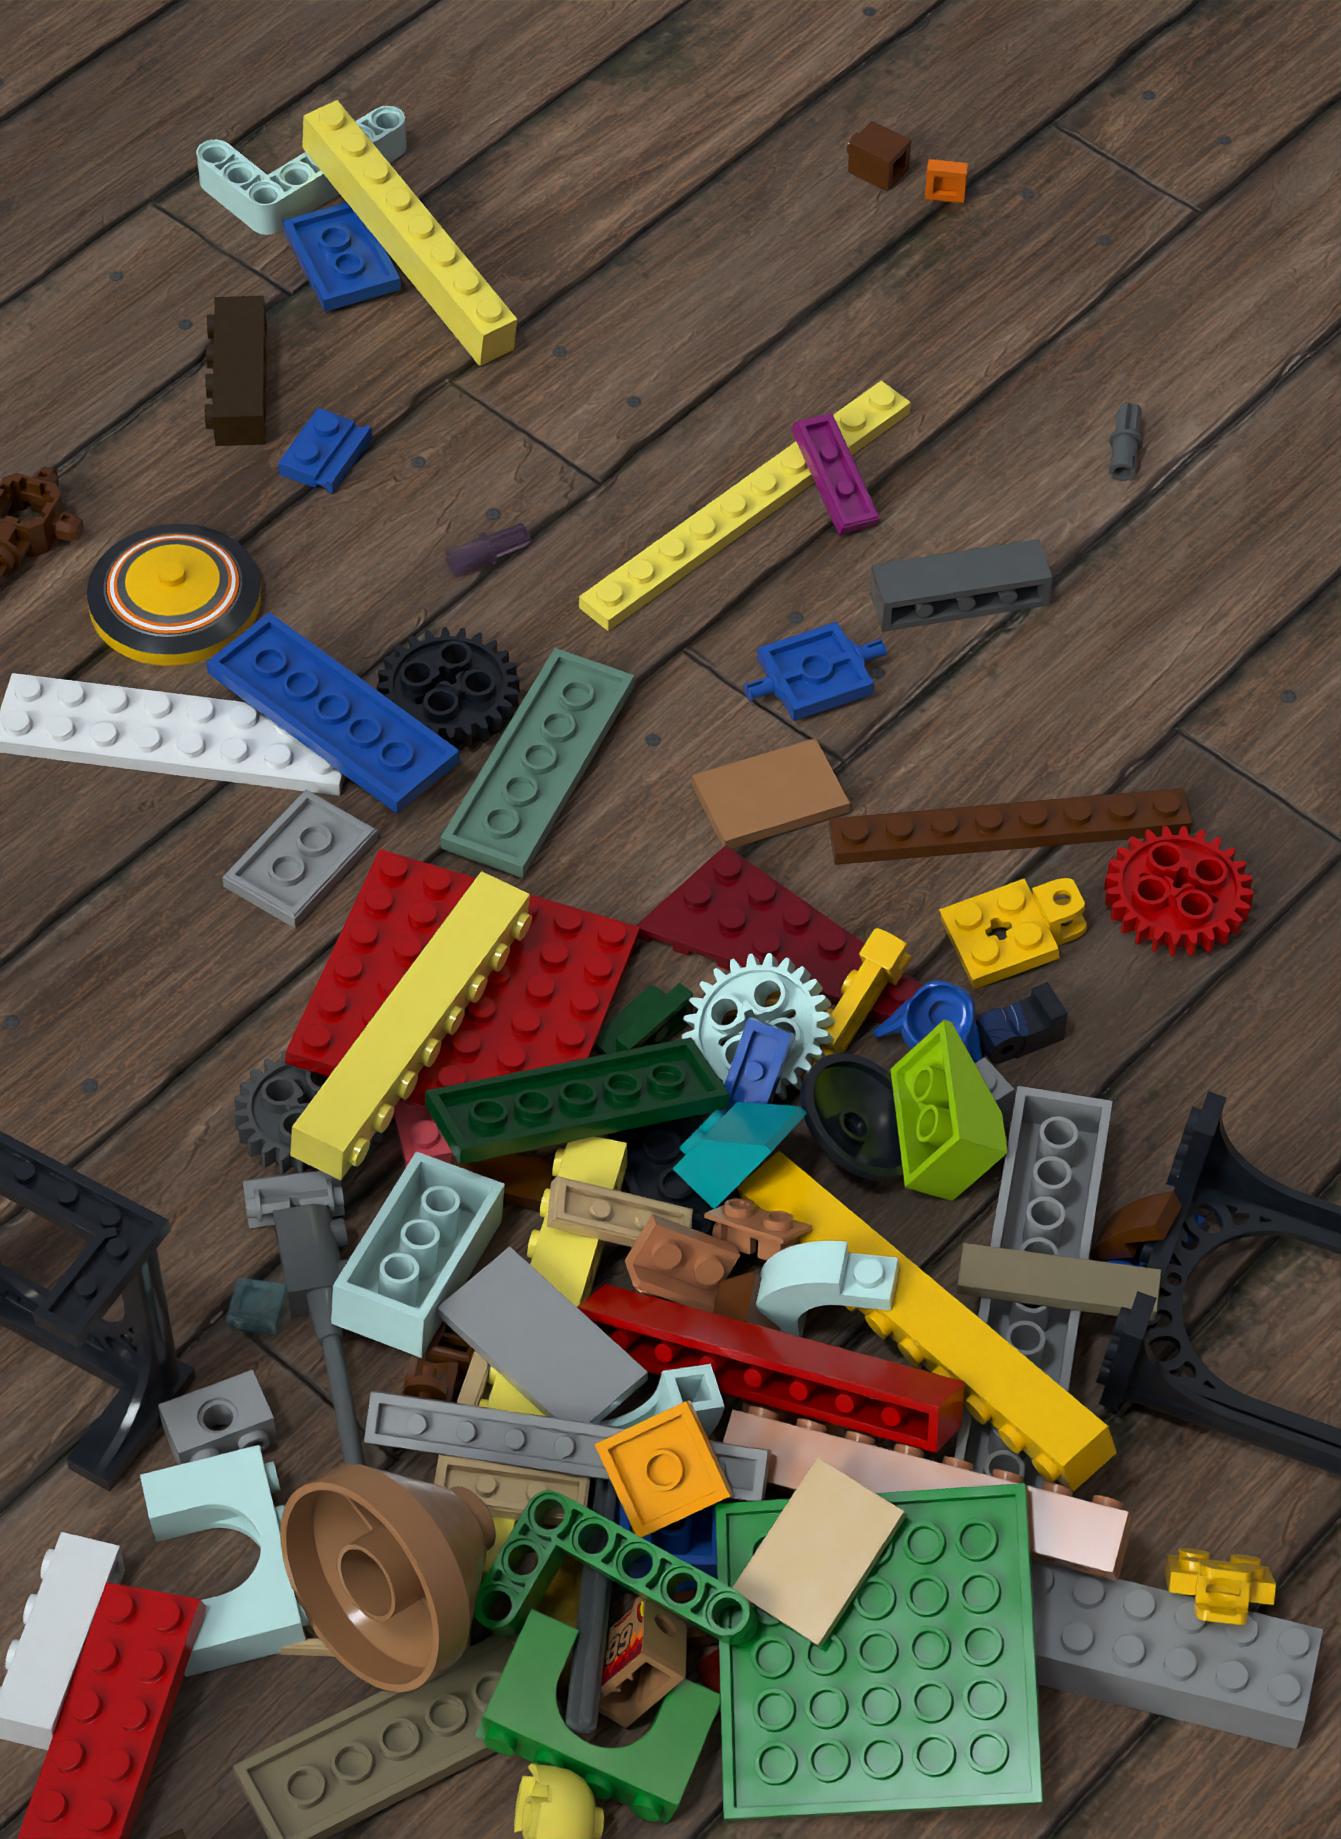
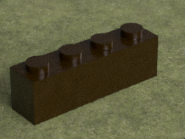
M264 295L215 297L214 314H207L208 339H214V344H206L207 368L213 369V374L205 375L207 399H212V404H205L206 429H214L215 446L266 445L267 319Z

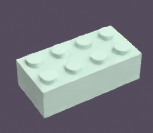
M416 1151L333 1284L331 1324L421 1358L443 1322L437 1314V1307L466 1283L501 1224L505 1184Z

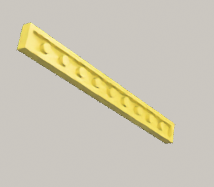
M880 381L833 414L851 455H854L910 414L911 402L883 381ZM797 442L791 444L580 595L579 608L609 632L814 484L813 477Z

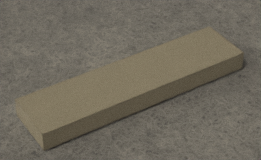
M963 1243L957 1294L1118 1316L1121 1306L1128 1309L1132 1308L1137 1291L1157 1298L1150 1317L1151 1321H1155L1161 1269Z

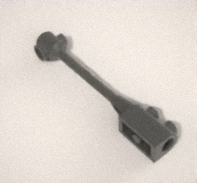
M319 1204L274 1210L276 1238L291 1318L310 1315L315 1335L319 1344L323 1346L345 1464L366 1466L342 1345L344 1328L331 1324L333 1284L349 1260H341L339 1248L348 1247L344 1219L333 1220L330 1209Z

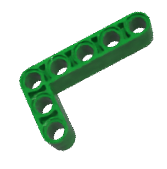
M553 1490L542 1491L534 1495L528 1502L480 1585L474 1610L476 1619L497 1636L505 1638L521 1633L530 1610H536L565 1557L568 1555L724 1643L730 1645L743 1644L752 1638L758 1627V1615L754 1607L740 1592L569 1497ZM554 1508H563L564 1518L562 1523L554 1529H544L543 1520L548 1511ZM597 1532L608 1533V1543L603 1551L597 1554L587 1553L586 1545L593 1534ZM528 1553H537L538 1563L536 1568L527 1575H518L517 1565L519 1560ZM642 1556L652 1557L653 1566L648 1575L639 1579L631 1578L630 1569L633 1562ZM691 1580L697 1582L698 1590L696 1596L691 1601L683 1604L675 1602L674 1594L676 1588L681 1583ZM501 1599H511L512 1608L509 1615L501 1621H492L491 1610L493 1605ZM732 1605L741 1606L743 1612L741 1621L733 1628H721L719 1626V1617L722 1611Z

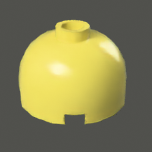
M530 1763L528 1769L533 1776L522 1777L516 1802L514 1833L522 1830L524 1839H600L604 1827V1812L602 1807H595L594 1795L584 1778L565 1768Z

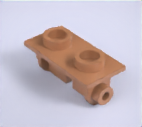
M729 1199L725 1201V1205L704 1213V1218L716 1222L712 1231L713 1237L735 1244L738 1251L749 1255L756 1252V1240H758V1258L768 1260L783 1249L798 1245V1236L812 1230V1225L794 1220L793 1216L787 1212H769L754 1207V1203L746 1199Z

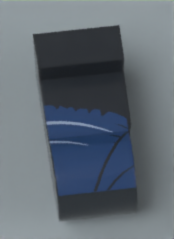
M1046 982L1032 988L1030 997L1005 1008L992 1009L980 1016L975 1022L979 1031L980 1046L992 1063H1003L1013 1058H1020L1064 1040L1068 1012L1049 983Z

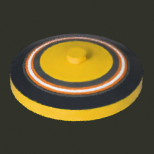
M168 524L150 527L133 533L107 550L92 570L87 586V600L91 621L95 630L115 651L128 658L147 664L178 666L212 658L254 624L260 610L261 586L259 573L253 558L233 538L203 526Z

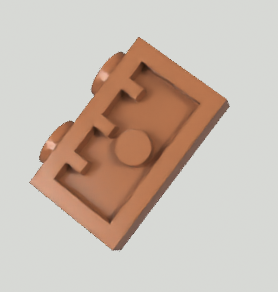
M652 1214L626 1257L625 1264L634 1288L641 1294L656 1298L660 1296L681 1305L713 1313L719 1282L726 1280L739 1259L740 1253L735 1244Z

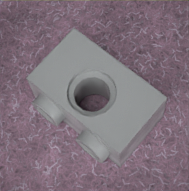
M253 1370L158 1404L162 1428L178 1465L259 1445L261 1452H263L269 1445L277 1443L274 1417ZM220 1424L229 1426L221 1431L210 1430L212 1427Z

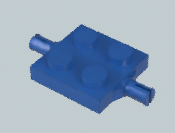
M834 622L759 647L757 649V660L767 677L744 683L745 695L749 701H753L773 693L782 701L793 721L873 695L874 682L866 671L864 662L886 656V646L884 642L882 643L881 638L860 646L855 645L854 642L845 636L839 624Z

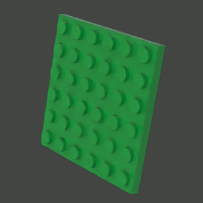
M1025 1483L876 1493L903 1510L907 1516L822 1648L753 1604L752 1606L758 1615V1627L752 1638L739 1645H730L719 1640L724 1819L727 1822L1045 1805L1028 1487ZM790 1499L715 1504L717 1580L731 1588L734 1586ZM732 1605L725 1608L720 1614L719 1626L724 1629L735 1627L741 1621L743 1615L742 1607Z

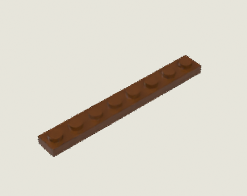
M1184 788L829 818V835L834 864L840 865L1128 840L1132 836L1139 839L1144 838L1145 830L1147 829L1152 831L1156 837H1160L1163 826H1167L1172 835H1178L1181 827L1186 826L1188 834H1190L1192 820Z

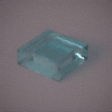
M237 1277L227 1316L228 1328L276 1335L286 1297L285 1284Z

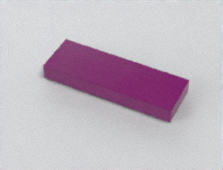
M833 413L794 422L791 431L838 535L877 526L880 520L879 514Z

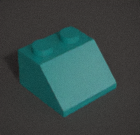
M737 1102L725 1115L716 1109L679 1147L685 1156L674 1166L673 1170L715 1209L778 1146L807 1113L801 1106Z

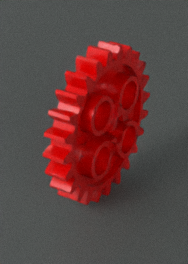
M1163 826L1160 837H1156L1152 831L1147 829L1145 830L1143 842L1133 836L1130 837L1128 849L1118 847L1116 859L1109 861L1108 872L1105 876L1104 891H1106L1104 903L1105 906L1112 907L1110 919L1112 921L1122 920L1120 931L1122 934L1135 930V944L1139 945L1146 939L1152 940V952H1157L1163 944L1168 945L1171 956L1176 955L1178 947H1185L1191 957L1194 956L1196 945H1201L1208 953L1213 950L1214 940L1227 945L1230 933L1239 935L1242 922L1248 921L1254 891L1251 890L1252 875L1245 874L1247 863L1245 861L1234 862L1236 849L1229 848L1221 851L1222 839L1220 837L1212 840L1210 843L1204 841V830H1200L1195 837L1188 836L1186 826L1181 827L1178 835H1172L1170 829L1167 826Z

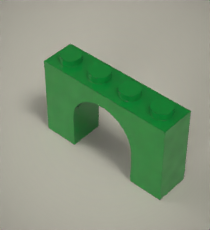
M531 1609L475 1736L484 1740L485 1745L496 1753L502 1755L515 1754L533 1762V1764L550 1765L571 1770L584 1778L591 1788L594 1797L603 1800L612 1798L629 1806L632 1813L644 1820L651 1822L660 1820L668 1824L680 1803L719 1708L721 1694L684 1678L663 1696L649 1732L640 1740L618 1748L592 1745L576 1736L567 1727L556 1703L557 1681L579 1630Z

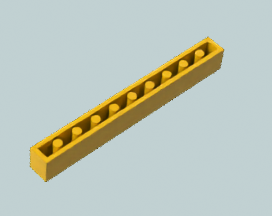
M778 1151L736 1187L741 1199L753 1202L754 1207L769 1212H787L793 1216L794 1220L812 1225L811 1231L798 1236V1244L816 1241H844L848 1243L849 1253L898 1258L900 1269L891 1311L852 1306L845 1307L852 1312L857 1308L866 1315L867 1323L882 1339H886L888 1336L898 1343L897 1346L902 1355L913 1366L918 1367L920 1364H923L931 1373L964 1381L963 1400H965L964 1405L969 1413L981 1424H985L987 1421L993 1424L998 1429V1434L1002 1441L1013 1452L1019 1454L1023 1450L1032 1458V1463L1036 1470L1048 1482L1054 1483L1058 1480L1062 1485L1072 1489L1074 1492L1117 1453L1108 1425L782 1152Z

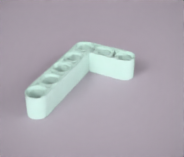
M381 106L355 121L389 163L406 152L405 115L401 109L394 106ZM223 140L205 141L198 146L196 151L200 186L203 190L259 234L270 235L283 230L282 220L310 213L340 194L306 152L267 175Z

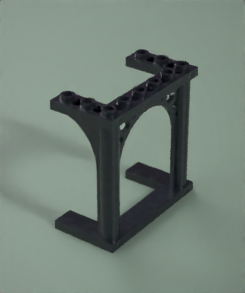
M1208 1091L1202 1109L1193 1106L1191 1108L1166 1182L1167 1185L1175 1187L1174 1193L1182 1207L1165 1239L1145 1241L1138 1261L1147 1265V1268L1161 1269L1159 1292L1165 1297L1158 1298L1155 1321H1151L1150 1317L1157 1299L1156 1297L1137 1291L1131 1309L1121 1306L1096 1380L1097 1384L1105 1386L1099 1405L1118 1411L1121 1400L1124 1398L1341 1476V1429L1255 1399L1230 1387L1207 1368L1195 1352L1188 1338L1182 1313L1185 1285L1200 1261L1218 1247L1245 1237L1271 1235L1293 1238L1341 1255V1206L1285 1186L1250 1164L1233 1146L1224 1129L1223 1109L1227 1097ZM1203 1208L1212 1212L1219 1220L1221 1231L1216 1234H1210L1202 1230L1194 1219V1211ZM1230 1212L1235 1213L1234 1218H1245L1247 1222L1242 1225L1232 1223L1233 1220ZM1187 1234L1197 1241L1198 1246L1196 1249L1187 1250L1184 1248L1188 1240ZM1171 1258H1173L1176 1264H1169ZM1174 1277L1179 1280L1180 1284L1172 1285L1167 1281V1278ZM1160 1314L1168 1316L1171 1321L1169 1327L1154 1328L1161 1319ZM1158 1341H1170L1178 1347L1179 1353L1171 1360L1158 1361L1149 1345ZM1183 1366L1192 1369L1194 1379L1186 1376L1182 1371L1179 1377L1173 1374L1181 1370Z
M0 1131V1195L89 1242L51 1291L9 1269L0 1262V1324L120 1389L67 1458L70 1470L110 1492L162 1424L158 1404L183 1396L196 1379L195 1369L178 1360L176 1356L157 1248L170 1232L169 1220ZM122 1294L125 1311L124 1318L114 1322L102 1319Z

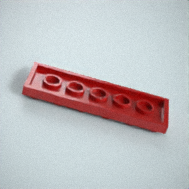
M106 1582L17 1839L130 1838L206 1610V1605L201 1599Z

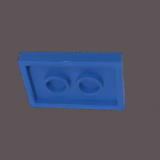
M347 202L282 220L283 232L324 312L401 290L400 277L387 252Z

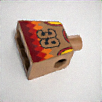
M641 1596L634 1600L632 1609L607 1630L598 1712L627 1728L685 1678L687 1626L682 1619Z

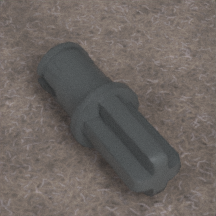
M1129 402L1121 404L1117 412L1115 431L1110 435L1109 444L1113 450L1109 474H1112V478L1116 480H1131L1136 474L1137 453L1143 443L1142 436L1139 434L1142 409L1138 404L1132 405Z

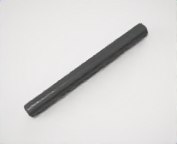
M595 1477L592 1482L589 1509L618 1525L620 1500L612 1482L609 1479ZM597 1532L593 1534L586 1545L587 1553L597 1554L603 1551L608 1543V1533ZM584 1564L576 1629L579 1632L574 1641L565 1721L575 1735L582 1733L591 1734L597 1727L612 1587L611 1579Z

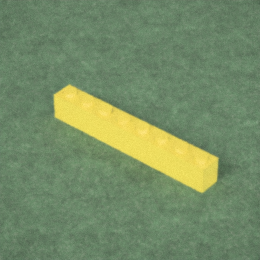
M336 100L303 115L302 148L477 364L482 366L513 351L517 318L340 102Z
M482 871L294 1123L292 1126L290 1156L339 1180H342L352 1165L358 1167L362 1163L369 1150L371 1138L376 1131L383 1133L393 1117L394 1106L400 1098L406 1100L411 1095L418 1080V1073L424 1065L430 1067L434 1063L441 1049V1041L447 1033L453 1035L458 1030L464 1017V1009L469 1002L476 1003L481 998L487 985V977L493 970L498 972L504 966L513 941L515 939L521 941L525 937L532 922V915L528 914L529 893Z

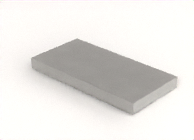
M510 1246L437 1307L438 1316L545 1416L598 1424L648 1380V1372Z

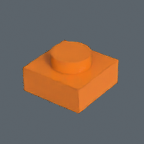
M928 159L925 199L964 203L968 163Z

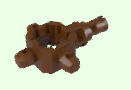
M44 466L37 470L32 477L15 473L3 477L0 481V581L3 575H9L12 570L17 569L21 565L25 555L36 557L48 553L56 538L68 541L79 540L83 533V520L76 515L64 512L61 493L58 489V472L53 468ZM26 506H31V511L42 514V518L36 516L34 521L27 519L23 525L20 524L18 518L9 516L8 512L15 514L17 509L24 511Z

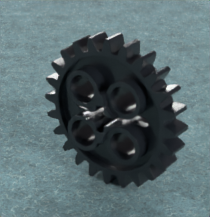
M443 627L441 637H434L429 630H425V640L421 642L415 637L410 636L408 637L409 648L396 645L395 657L386 656L384 658L385 669L378 671L379 683L376 684L377 691L454 747L458 740H462L468 748L472 747V737L476 735L485 742L488 741V729L501 732L503 730L502 719L512 720L513 707H518L520 681L519 676H517L516 663L509 662V652L507 650L498 652L496 640H492L484 645L482 633L480 632L474 635L472 639L466 638L465 628H461L456 636H450L447 627Z

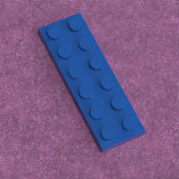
M270 612L206 661L208 674L396 814L460 762L459 750Z

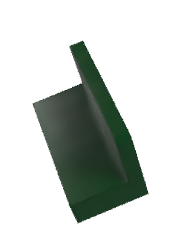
M681 983L677 984L667 994L656 986L650 985L603 1026L594 1049L601 1055L669 1042L688 1025L683 1018L685 1015L693 1014V1004L689 1001L690 998H693V992Z

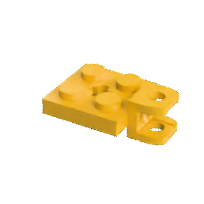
M1061 878L1033 887V895L1025 879H1021L939 909L944 928L974 990L1059 959L1058 946L1073 941L1086 932L1087 923L1082 915L1085 911V902L1073 879ZM1064 894L1070 897L1054 901L1058 895ZM1073 920L1070 925L1061 926L1062 923ZM998 927L1008 929L1006 931L1007 938L999 940L996 935L988 937L987 934L992 932V929Z
M1180 1548L1178 1555L1166 1554L1164 1575L1168 1590L1171 1593L1195 1595L1194 1614L1198 1619L1245 1625L1248 1622L1249 1602L1274 1605L1276 1583L1269 1566H1261V1559L1258 1557L1233 1554L1230 1555V1562L1209 1559V1552L1191 1548Z

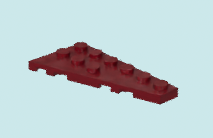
M726 845L636 925L640 927L638 939L650 942L653 938L671 944L675 952L689 956L691 952L715 960L718 967L731 971L730 960L733 958L742 968L746 967L749 954H753L761 965L768 953H771L777 959L778 966L787 957L795 964V970L803 966L811 974L809 981L816 979L823 989L819 995H825L830 1001L836 1003L843 996L841 989L849 973L854 969L858 971L863 964L859 953L865 943ZM904 972L896 985L890 982L886 984L866 1019L882 1024L906 1000L912 998L923 984Z

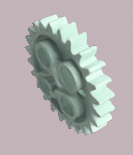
M768 953L761 965L753 954H749L747 965L743 968L733 958L730 960L731 973L725 975L721 970L715 968L713 971L717 982L713 986L703 981L700 983L702 990L706 993L704 998H690L689 1001L698 1011L697 1014L684 1016L683 1020L693 1027L694 1030L684 1033L682 1039L689 1037L693 1039L724 1085L748 1018H755L795 1033V1040L793 1041L776 1089V1094L782 1100L787 1099L786 1086L791 1083L795 1088L801 1090L802 1081L800 1076L803 1073H807L812 1067L811 1063L814 1059L820 1060L826 1056L819 1048L820 1044L832 1043L834 1040L827 1031L822 1029L835 1023L834 1018L829 1013L823 1012L831 1006V1002L825 995H819L823 989L816 979L809 981L811 974L803 966L795 970V964L787 957L778 966L777 959L771 953ZM773 992H781L780 999L775 1005L764 1007L768 995ZM737 1009L738 1014L735 1020L723 1026L721 1022L724 1015L730 1010ZM795 1011L796 1015L790 1019L789 1017ZM728 1039L724 1046L721 1047V1042Z

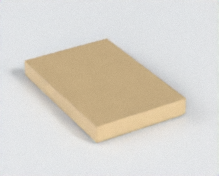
M817 1457L732 1588L740 1592L750 1603L822 1648L907 1515L900 1508Z

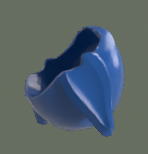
M932 980L920 987L912 998L906 1000L886 1021L876 1027L873 1032L874 1037L877 1039L892 1034H901L903 1041L911 1050L939 1023L947 1020L953 1023L974 1063L983 1059L979 1031L974 1021L975 1005L971 994L966 989L943 980Z

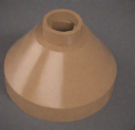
M343 1464L334 1467L303 1485L290 1496L281 1520L280 1537L283 1561L296 1600L305 1611L309 1624L327 1649L347 1669L362 1680L377 1688L392 1692L415 1690L454 1665L463 1654L467 1644L486 1563V1552L493 1547L496 1538L492 1516L483 1501L474 1492L465 1487L455 1486L447 1489L440 1485L360 1464Z

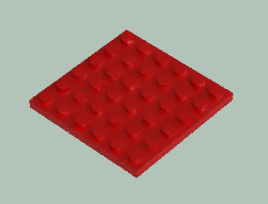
M379 849L288 1045L285 1063L329 1077L476 878ZM530 894L528 914L532 915V922L525 937L521 941L517 939L513 941L504 966L498 972L493 970L487 977V985L481 998L476 1003L469 1002L464 1009V1017L458 1030L453 1035L447 1033L443 1038L436 1060L430 1067L425 1065L418 1073L416 1086L406 1100L425 1106L426 1090L590 1058L637 943L640 927Z

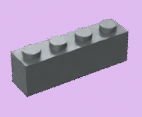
M1035 539L872 565L870 596L881 630L885 632L1049 606L1053 577L1040 540Z

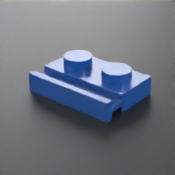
M317 408L278 462L279 475L317 488L318 485L326 487L327 492L333 494L371 441L372 428L368 425H365L364 428L356 426L354 420Z

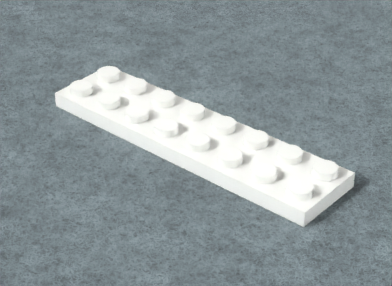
M12 673L0 709V753L298 791L308 790L313 793L337 796L341 794L345 778L343 773L247 702Z

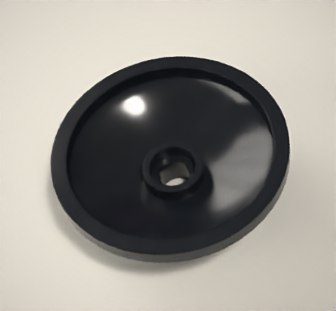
M836 1053L821 1058L807 1071L800 1090L801 1107L807 1113L804 1119L817 1145L837 1165L862 1178L886 1182L904 1177L891 1074L873 1061L854 1054Z

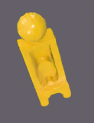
M880 928L873 930L859 953L863 964L858 971L852 970L845 979L841 989L843 996L835 1009L829 1008L826 1011L835 1020L834 1024L822 1028L834 1038L832 1043L820 1044L819 1048L826 1056L845 1052L888 982L893 985L898 983L912 959V956L905 952L908 947L906 942ZM814 1059L811 1065L813 1066L819 1060ZM803 1073V1074L800 1076V1079H801L802 1081H803L804 1076L806 1075V1073Z

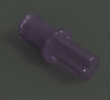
M518 523L491 535L482 532L479 533L477 539L446 550V561L454 576L487 563L494 565L497 563L498 557L527 546L531 542L530 535L523 523Z

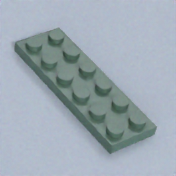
M554 648L442 834L441 849L523 878L635 687V675Z

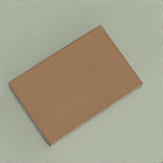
M816 738L692 775V786L722 847L726 845L730 849L849 813L850 802Z

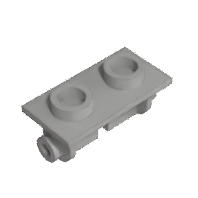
M320 1170L243 1180L249 1228L275 1225L274 1210L309 1204H319L328 1207L333 1217L345 1215L341 1181Z

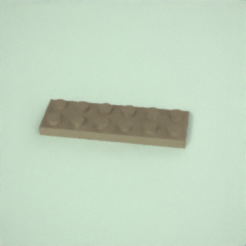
M494 1634L464 1649L463 1654L454 1665L415 1690L408 1692L383 1690L233 1765L234 1776L268 1839H326L493 1754L494 1751L488 1748L484 1740L476 1737L475 1734L519 1634L505 1638ZM556 1698L559 1713L563 1718V1708Z

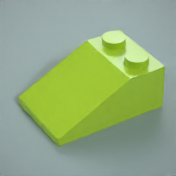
M943 1020L890 1070L905 1188L953 1201L1008 1152L1002 1112L953 1023Z

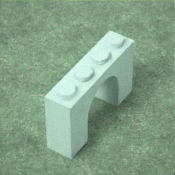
M256 1445L141 1474L140 1478L147 1511L156 1542L212 1528H228L246 1534L261 1549L255 1570L243 1584L226 1594L201 1600L206 1605V1610L184 1673L185 1677L281 1653V1648L306 1641L303 1626L310 1624L305 1611L296 1600L294 1590L291 1588L282 1556L280 1531L285 1506L274 1507L271 1493L281 1491L274 1461L263 1462L260 1446Z

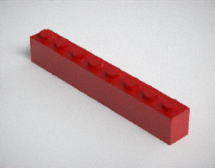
M604 1284L577 1306L582 1313L638 1364L651 1373L662 1375V1371L711 1364L719 1391L722 1393L935 1453L962 1427L964 1381Z

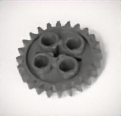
M285 1051L281 1052V1063L276 1064L266 1058L264 1060V1072L251 1069L250 1082L240 1083V1096H235L234 1099L235 1129L239 1132L240 1144H248V1155L250 1157L261 1154L262 1166L265 1168L276 1161L279 1162V1174L281 1175L285 1174L290 1167H296L297 1173L307 1172L308 1169L318 1170L290 1156L292 1126L329 1078L322 1074L286 1064ZM298 1085L302 1086L306 1093L307 1103H303V1091ZM376 1131L373 1135L367 1155L372 1156L374 1154V1142H383L384 1132L379 1133Z

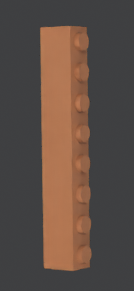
M750 1406L748 1413L732 1409L723 1443L770 1449L771 1456L766 1489L788 1495L794 1494L817 1457L874 1493L1018 1484L1023 1482V1477L1004 1470L994 1469L992 1476L973 1472V1464L953 1457L945 1456L942 1463L923 1459V1451L903 1444H895L893 1451L874 1446V1438L857 1432L846 1431L844 1438L826 1434V1426L806 1419H797L796 1426L777 1421L779 1416L777 1413L755 1406ZM1043 1482L1042 1489L1027 1486L1031 1558L1118 1581L1134 1522L1130 1513L1122 1510L1124 1504L1118 1500L1100 1495H1093L1092 1502L1072 1497V1489L1049 1482Z

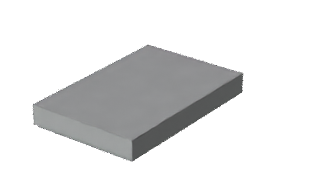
M305 790L222 877L223 886L296 929L378 840V831L312 792Z

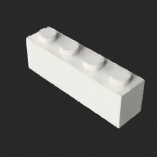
M61 1532L55 1550H47L41 1566V1579L43 1581L37 1595L31 1594L24 1609L23 1623L26 1624L20 1640L14 1639L11 1642L6 1656L5 1667L8 1672L3 1685L0 1686V1739L48 1750L105 1584L107 1582L120 1585L125 1567L119 1545Z

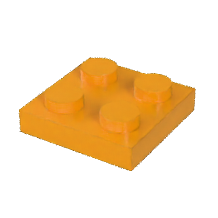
M690 1400L594 1444L632 1529L641 1538L734 1495Z

